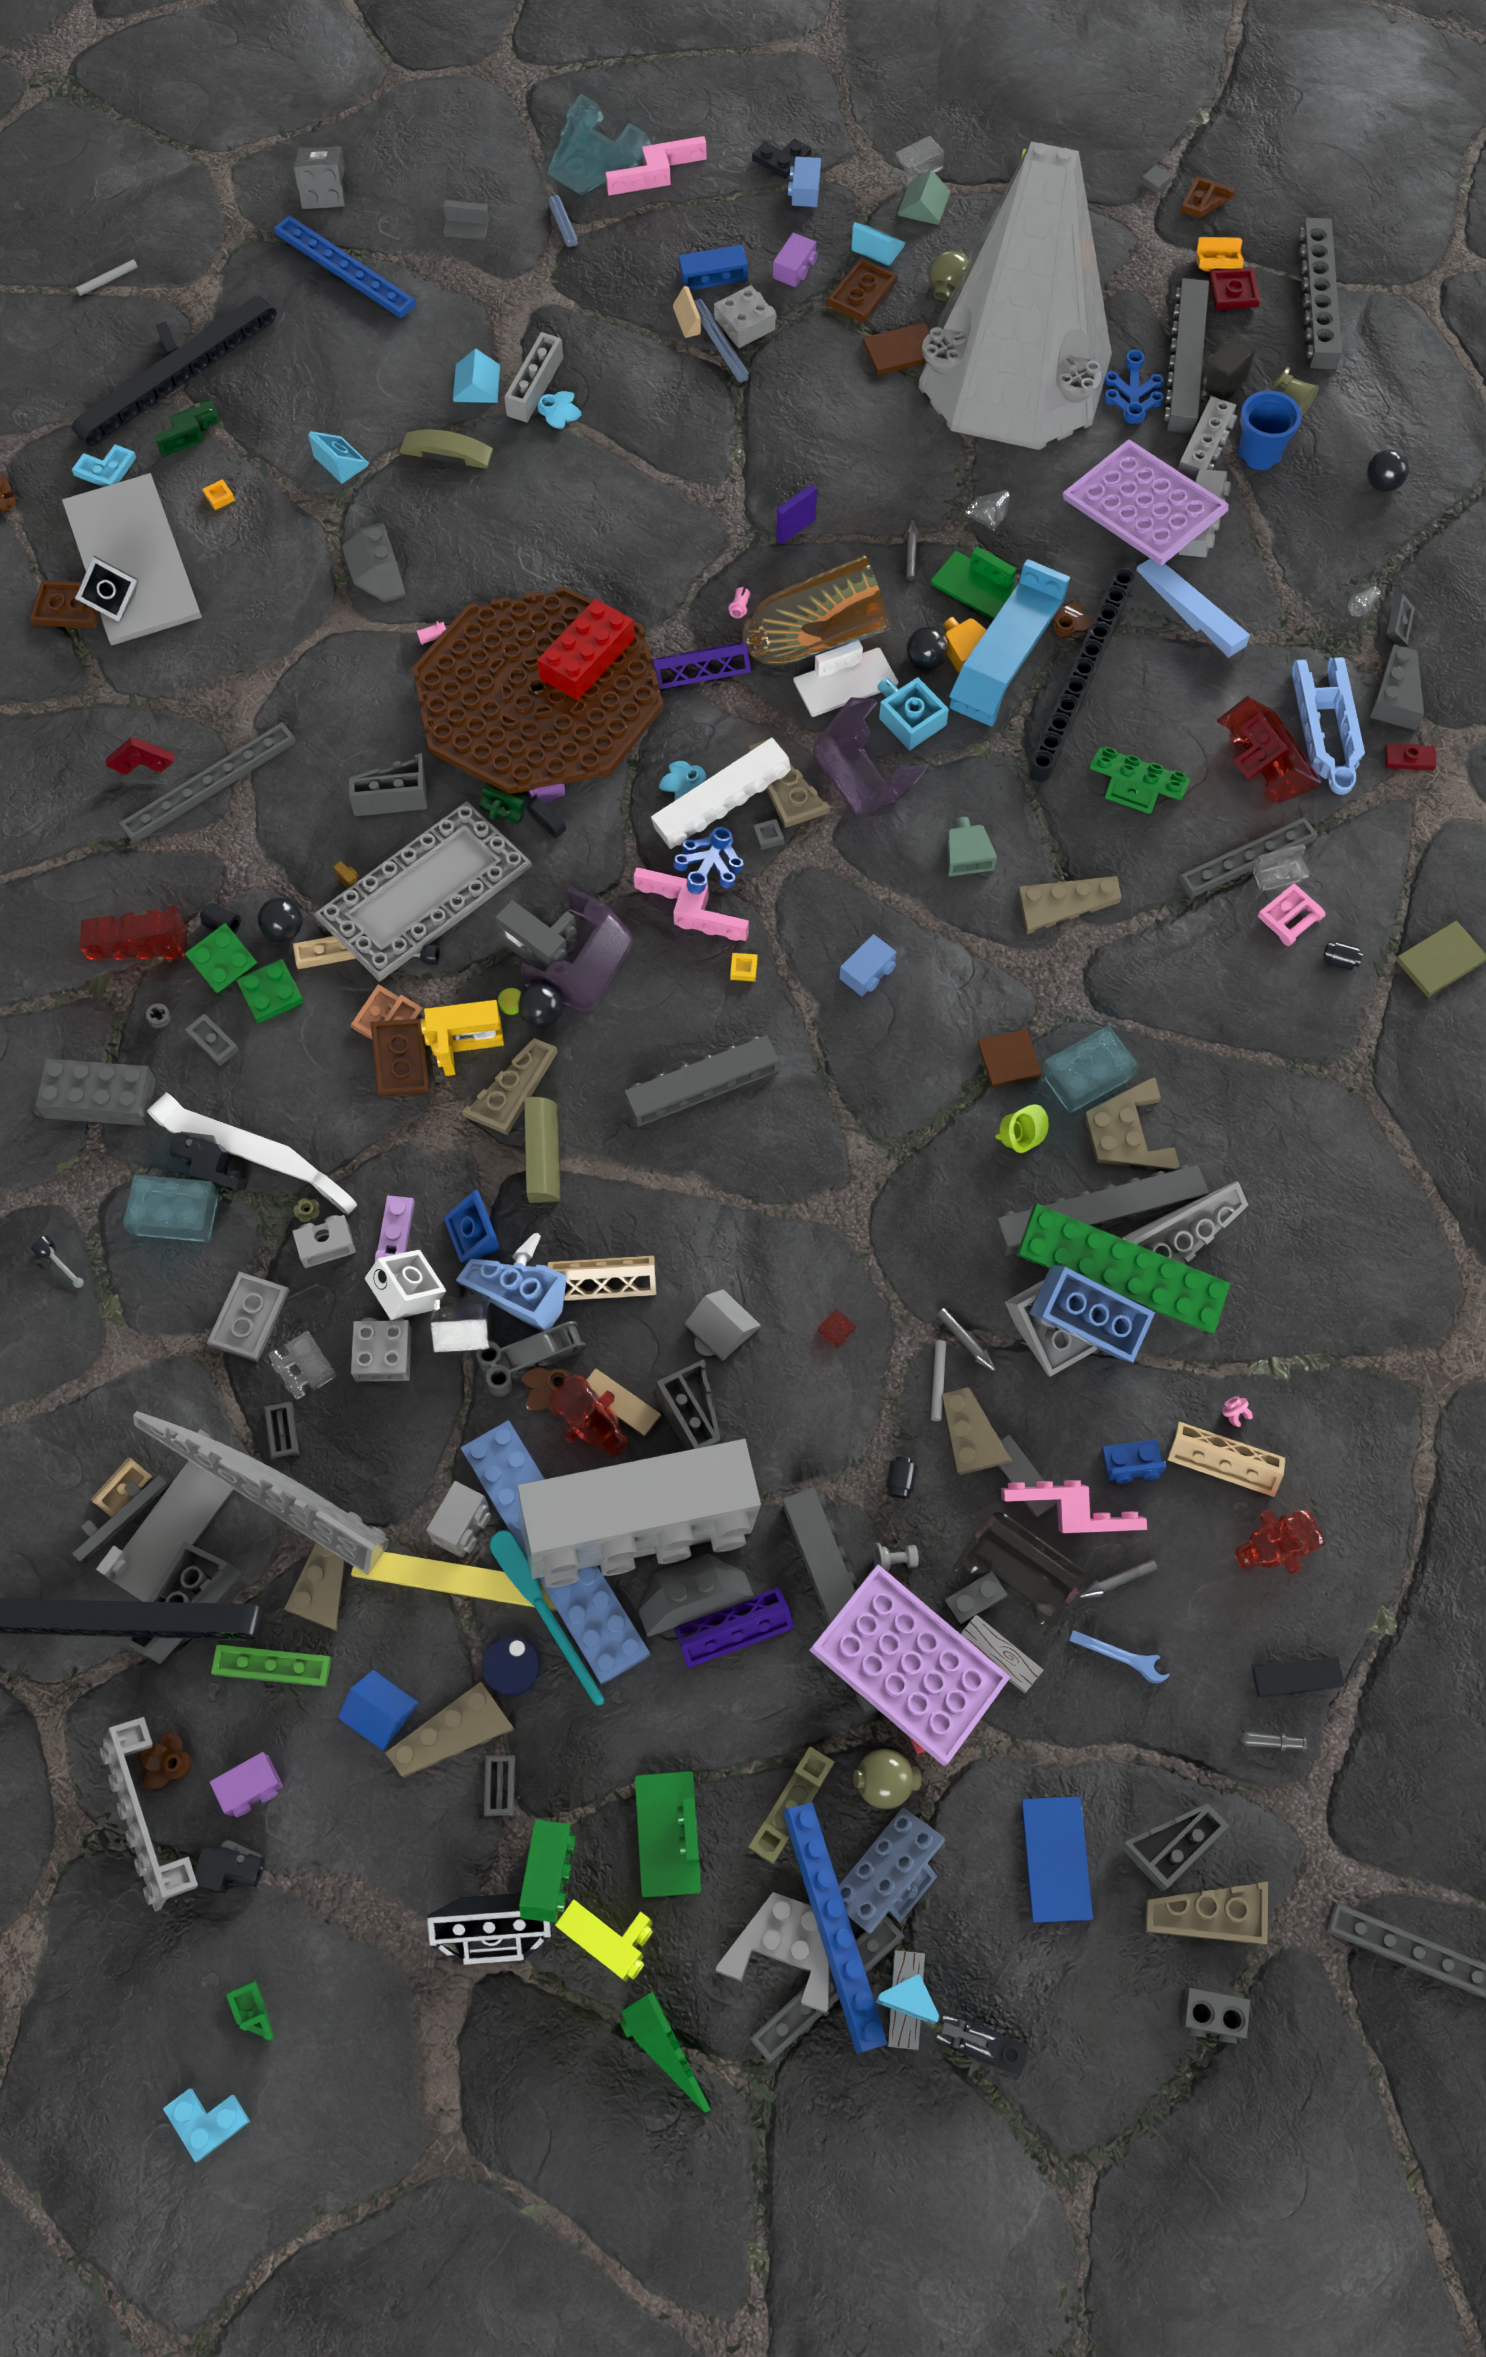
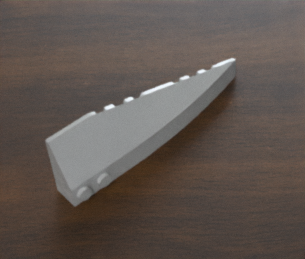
M1235 1181L1122 1237V1239L1184 1264L1196 1256L1195 1253L1204 1244H1208L1215 1238L1214 1235L1222 1227L1225 1228L1248 1206L1239 1182ZM1043 1280L1005 1301V1304L1015 1326L1046 1374L1051 1377L1095 1352L1098 1348L1029 1314L1042 1287Z
M138 1411L133 1415L136 1427L368 1575L387 1549L388 1539L385 1538L386 1534L377 1527H368L362 1523L363 1520L353 1512L346 1513L320 1495L264 1463L218 1441Z

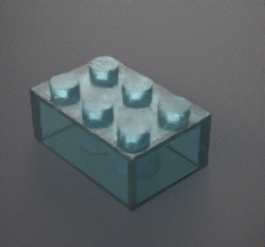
M1110 1025L1046 1059L1042 1068V1076L1070 1114L1134 1078L1138 1063Z
M134 1174L123 1224L131 1235L209 1242L219 1193L211 1181Z

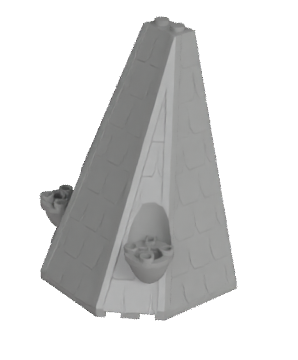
M1030 142L960 280L940 315L937 327L932 328L930 334L923 340L922 354L926 363L919 379L918 388L922 393L928 395L931 399L930 404L939 415L942 414L947 420V426L951 431L1039 450L1046 447V443L1055 438L1059 441L1072 435L1073 430L1081 426L1087 428L1093 424L1112 351L1079 151Z

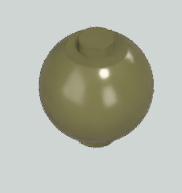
M959 250L944 252L937 256L931 264L929 280L932 288L935 290L933 295L942 302L949 301L969 262L963 252Z
M878 1749L870 1752L863 1758L858 1766V1770L854 1771L853 1781L855 1788H858L859 1793L867 1803L880 1809H892L903 1804L909 1798L911 1791H918L920 1789L921 1773L917 1766H911L908 1759L898 1751Z

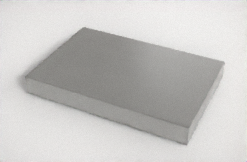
M238 1272L206 1344L209 1347L258 1363L289 1294V1288Z

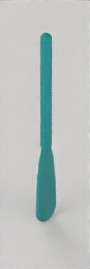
M508 1531L495 1533L490 1540L492 1554L519 1592L536 1608L593 1703L597 1706L604 1703L603 1695L545 1603L537 1578H531L528 1559L515 1536Z

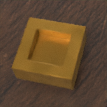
M341 861L333 866L337 880L346 889L358 882L359 875L351 866L347 868Z

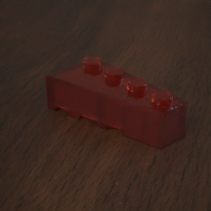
M170 906L166 912L158 913L157 909L147 910L146 915L140 916L135 915L133 912L124 913L120 919H116L113 916L85 919L81 921L79 948L84 957L90 960H101L102 958H114L117 960L140 958L147 960L152 957L175 959L177 957H186L188 930L176 906Z

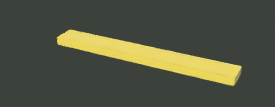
M384 1552L368 1575L354 1566L351 1573L353 1577L534 1607L519 1592L506 1573L502 1571ZM537 1578L545 1603L550 1610L557 1611Z

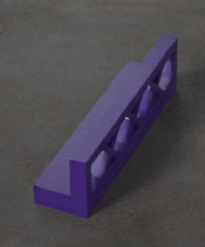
M745 642L652 659L659 689L751 672L747 643ZM743 654L745 668L734 669L728 665L733 656ZM728 657L725 662L720 658ZM717 659L723 666L718 673L712 674L705 667L710 660ZM705 661L702 666L697 663ZM693 663L700 670L695 677L688 678L682 671L687 664ZM682 665L679 671L676 668H674L676 666ZM726 666H727L729 669H731V670H729V671H724V669L726 668ZM671 668L677 672L671 682L662 683L660 669ZM703 671L708 674L700 676ZM680 675L685 678L677 680Z
M778 1587L756 1595L754 1599L674 1627L673 1630L687 1668L794 1629L788 1605ZM775 1599L778 1600V1603H775L770 1606H765V1603L770 1602ZM750 1611V1612H749L748 1614H746V1615H743V1616H739V1615H738L740 1612ZM716 1621H723L722 1624H719L717 1626L711 1625ZM692 1630L696 1631L695 1634H692L690 1636L684 1638L682 1636V1634L690 1632Z

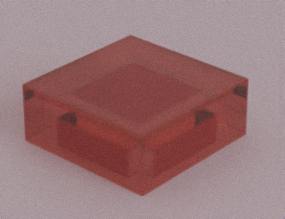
M837 1309L818 1327V1332L837 1348L856 1330V1326Z

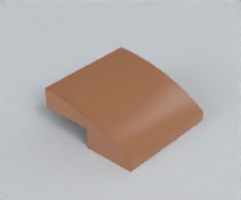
M378 984L350 1027L372 1039L371 1022L416 1019L422 1007L403 995L396 996Z

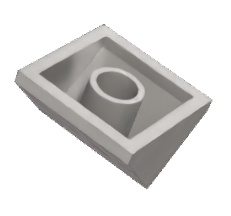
M724 1289L705 1295L685 1322V1326L721 1361L727 1358L761 1327Z

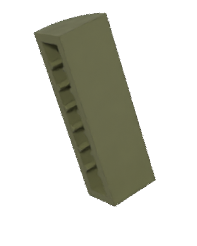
M524 1097L526 1191L529 1203L560 1201L558 1106L554 1101L547 1098Z

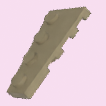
M767 740L750 745L749 752L757 748ZM791 764V770L785 777L775 780L766 788L785 828L830 813V806L820 799L818 792L807 784L803 779V775L798 769L795 770Z
M479 1682L385 1753L399 1774L404 1778L437 1764L438 1761L460 1754L466 1749L478 1744L481 1745L492 1740L494 1737L515 1729L484 1685Z
M1268 1882L1146 1900L1145 1932L1266 1945L1268 1935Z

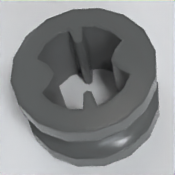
M153 1004L146 1011L147 1020L154 1028H163L170 1022L169 1010L163 1004ZM156 1012L162 1014L163 1018L161 1020L155 1018L154 1014Z

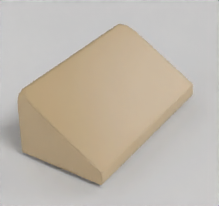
M684 286L673 304V309L683 335L687 338L700 335L701 320L689 287Z
M127 1458L91 1498V1501L110 1517H113L133 1499L124 1487L133 1480L142 1489L152 1476L134 1460Z

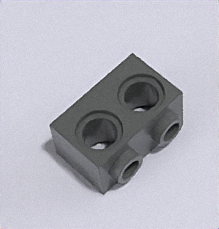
M1193 1988L1184 1989L1180 2027L1188 2029V2035L1207 2038V2033L1219 2035L1218 2041L1237 2044V2039H1247L1250 2000ZM1196 2005L1202 2006L1206 2011V2019L1203 2023L1197 2022L1193 2017V2008ZM1226 2011H1231L1236 2017L1237 2022L1233 2029L1228 2028L1224 2024L1223 2016Z

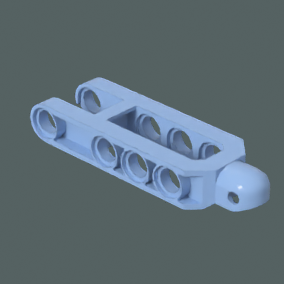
M1338 657L1328 660L1327 675L1330 687L1315 688L1312 672H1309L1306 660H1294L1292 678L1311 770L1328 779L1329 786L1334 793L1339 795L1347 794L1352 790L1356 782L1355 770L1359 767V760L1362 759L1365 751L1345 659ZM1335 709L1346 761L1344 766L1335 767V759L1325 751L1323 741L1325 734L1321 732L1319 722L1321 715L1317 710Z

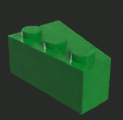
M535 1820L519 1904L521 1919L557 1923L559 1912H564L566 1893H563L565 1883H569L571 1864L569 1862L571 1854H574L576 1836L571 1835V1824Z

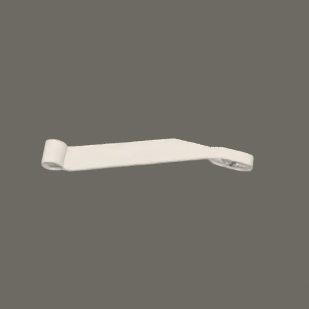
M167 1092L147 1110L149 1115L158 1124L170 1132L180 1133L183 1131L214 1135L217 1144L223 1146L230 1154L310 1182L326 1199L346 1215H349L357 1207L356 1202L344 1190L286 1145L186 1110Z

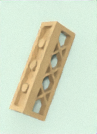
M654 1256L548 1262V1267L564 1274L567 1277L566 1282L572 1286L564 1294V1301L656 1295ZM650 1275L649 1288H639L632 1283L638 1276ZM615 1277L625 1282L617 1290H612L606 1285L611 1278ZM585 1279H592L598 1284L593 1291H585L579 1285Z
M1179 1422L1177 1425L1175 1438L1167 1459L1168 1461L1275 1497L1284 1476L1285 1467L1284 1457Z

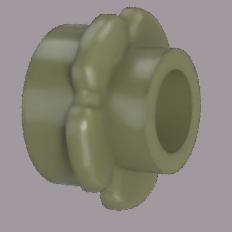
M303 1198L294 1207V1215L301 1222H314L320 1214L318 1209L320 1207L319 1203L314 1199Z

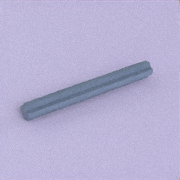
M702 299L694 301L703 327L738 382L747 381L749 378L748 371Z

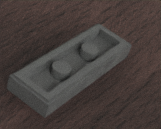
M1008 1435L1003 1438L1001 1443L1013 1462L997 1467L1009 1483L1024 1482L1025 1487H1036V1482L1044 1481L1012 1437ZM1057 1499L1023 1501L1036 1519L1057 1505Z

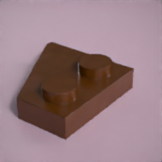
M1197 176L1181 205L1180 212L1200 219L1232 199L1235 189Z

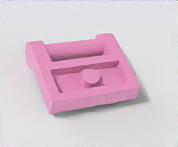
M1295 883L1258 914V918L1271 928L1286 946L1292 945L1296 941V937L1315 921L1319 922L1325 917L1324 910ZM1306 909L1309 914L1289 930L1285 925Z

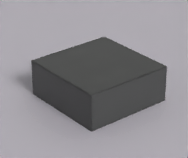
M1155 165L1142 176L1141 184L1158 194L1171 183L1172 176Z
M777 819L753 825V831L760 850L784 844V837Z

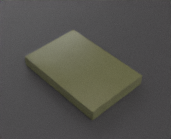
M1456 920L1399 955L1396 961L1428 998L1485 963L1486 954Z

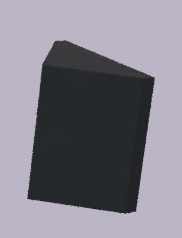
M93 556L75 599L120 622L135 597L138 579Z

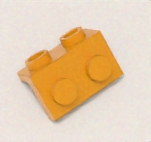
M1199 237L1195 258L1199 269L1208 272L1214 271V269H1243L1244 259L1240 253L1242 239Z

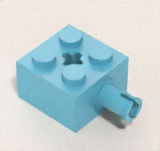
M888 677L884 678L886 683L881 680L878 684L877 689L886 697L880 704L879 719L909 751L946 726L949 709L918 677L901 689H898Z

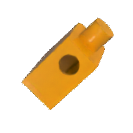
M952 617L944 623L943 628L947 631L945 636L949 646L948 657L959 674L963 664L987 630L974 619H968L959 624Z

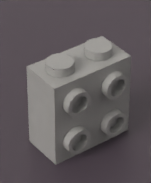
M752 285L714 304L715 321L738 348L775 330L777 315L774 308L765 302L762 294L757 292Z
M364 1318L361 1321H354L351 1374L355 1382L410 1381L412 1328L408 1320L403 1318L391 1320L389 1318L388 1321H378L375 1318Z

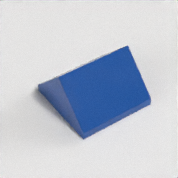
M474 1190L444 1217L460 1263H467L470 1259H478L500 1250L480 1194Z
M372 1670L350 1689L338 1718L378 1748L385 1751L419 1702Z

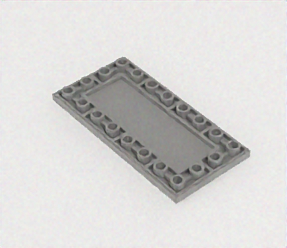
M151 473L62 499L86 572L93 556H96L138 579L135 597L120 622L100 613L111 646L202 618Z
M466 801L314 914L316 919L380 982L412 958L417 952H420L425 946L432 943L531 868L532 864L527 857Z

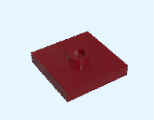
M1253 268L1210 271L1209 281L1215 310L1259 307L1260 297Z

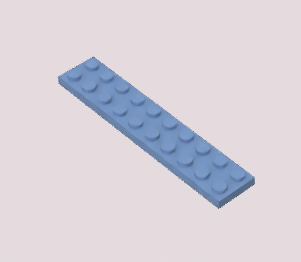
M508 1420L462 1446L461 1451L509 1532L515 1536L527 1557L519 1518L518 1485L545 1479ZM597 1566L579 1569L580 1579L566 1586L549 1588L546 1587L544 1577L538 1578L600 1685L605 1684L650 1656V1652Z

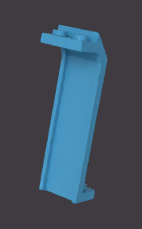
M1027 559L1023 566L1019 584L963 664L949 696L951 698L950 709L992 727L994 725L1007 687L1064 602L1070 580L1069 576Z

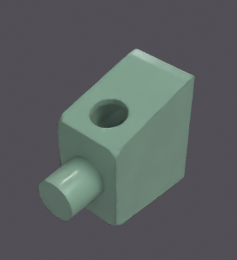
M968 817L956 819V828L949 830L947 839L948 877L994 870L997 856L984 826H971Z

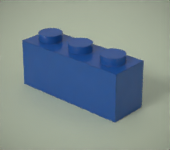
M743 245L679 255V273L683 287L687 286L689 290L748 281V263Z

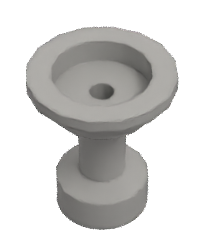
M880 1543L874 1544L873 1557L875 1567L880 1565L886 1571L890 1569L891 1564L906 1563L908 1568L918 1567L919 1558L915 1545L905 1546L904 1552L890 1553L888 1548L881 1546Z

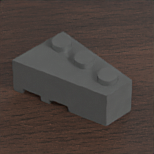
M1394 644L1384 667L1370 718L1416 731L1424 716L1418 653L1416 650Z
M704 1359L657 1381L653 1392L655 1399L685 1451L720 1443Z
M1207 1803L1127 1840L1119 1845V1847L1162 1892L1169 1888L1229 1825Z

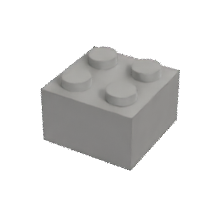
M454 1481L426 1530L433 1543L461 1558L464 1557L466 1552L470 1553L477 1542L475 1536L480 1527L484 1529L491 1517V1513H489L490 1508L485 1496Z

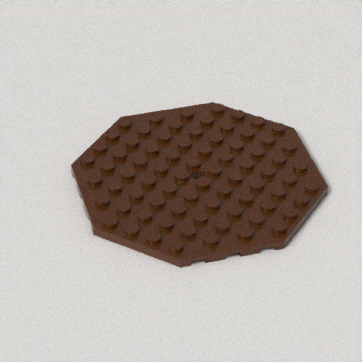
M566 587L556 588V592L543 594L542 591L524 594V598L510 600V597L491 600V604L477 606V603L467 605L412 668L429 753L507 794L611 775L664 709L642 624L635 621V639L578 701L540 679L537 659L593 601ZM542 686L544 690L532 692L533 687Z

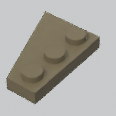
M969 1388L942 1394L957 1472L960 1475L1013 1462Z
M316 1542L284 1609L337 1632L346 1561Z

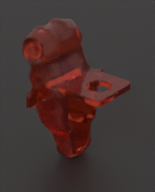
M578 1373L565 1378L562 1385L554 1389L549 1401L569 1424L564 1434V1438L569 1443H572L579 1437L591 1446L601 1447L606 1454L613 1457L621 1453L627 1446V1438L621 1433L618 1418L610 1407L615 1398L612 1392L607 1390L600 1397Z
M1307 1509L1294 1512L1289 1516L1284 1514L1280 1519H1276L1272 1510H1267L1260 1516L1263 1526L1251 1534L1247 1543L1241 1544L1235 1549V1556L1244 1570H1250L1259 1566L1275 1568L1285 1565L1288 1572L1293 1574L1301 1568L1298 1558L1323 1547L1325 1540L1323 1532L1316 1524L1315 1517Z

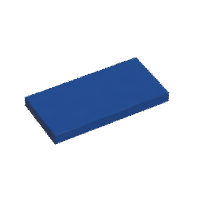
M1081 1797L1022 1799L1032 1923L1093 1920Z

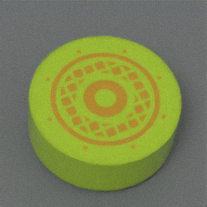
M508 988L499 994L498 1003L502 1012L509 1015L519 1012L518 1000L521 994L519 990Z

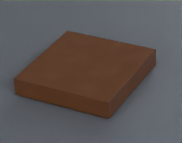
M1027 1029L978 1040L977 1044L991 1088L1041 1077L1042 1072Z

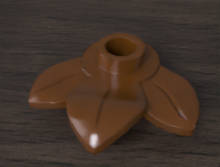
M1080 601L1072 602L1065 607L1061 605L1052 619L1054 622L1053 630L1061 637L1072 636L1075 632H1085L1090 629L1094 616L1083 615Z
M538 1367L526 1372L521 1377L522 1382L532 1389L527 1397L526 1409L541 1411L549 1408L550 1412L556 1417L568 1406L567 1392L572 1387V1378L566 1370L556 1368L548 1371ZM558 1378L564 1381L561 1387H556L553 1384Z
M165 1731L160 1744L153 1743L151 1748L139 1751L138 1754L140 1763L144 1768L148 1769L141 1783L143 1787L148 1789H162L171 1779L178 1780L185 1777L191 1769V1760L188 1754L183 1751L182 1740L173 1732ZM177 1760V1765L173 1768V1764Z

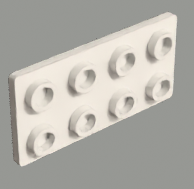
M858 640L816 655L815 670L794 677V684L810 715L814 717L881 693L877 686L881 680L886 683L884 678L887 677L897 687L898 680L881 649L875 648L862 653L863 647Z

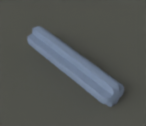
M558 195L550 196L549 205L566 245L570 248L578 244L577 237Z

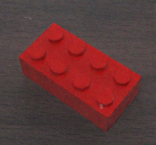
M595 598L537 659L540 679L578 701L635 639L634 620Z

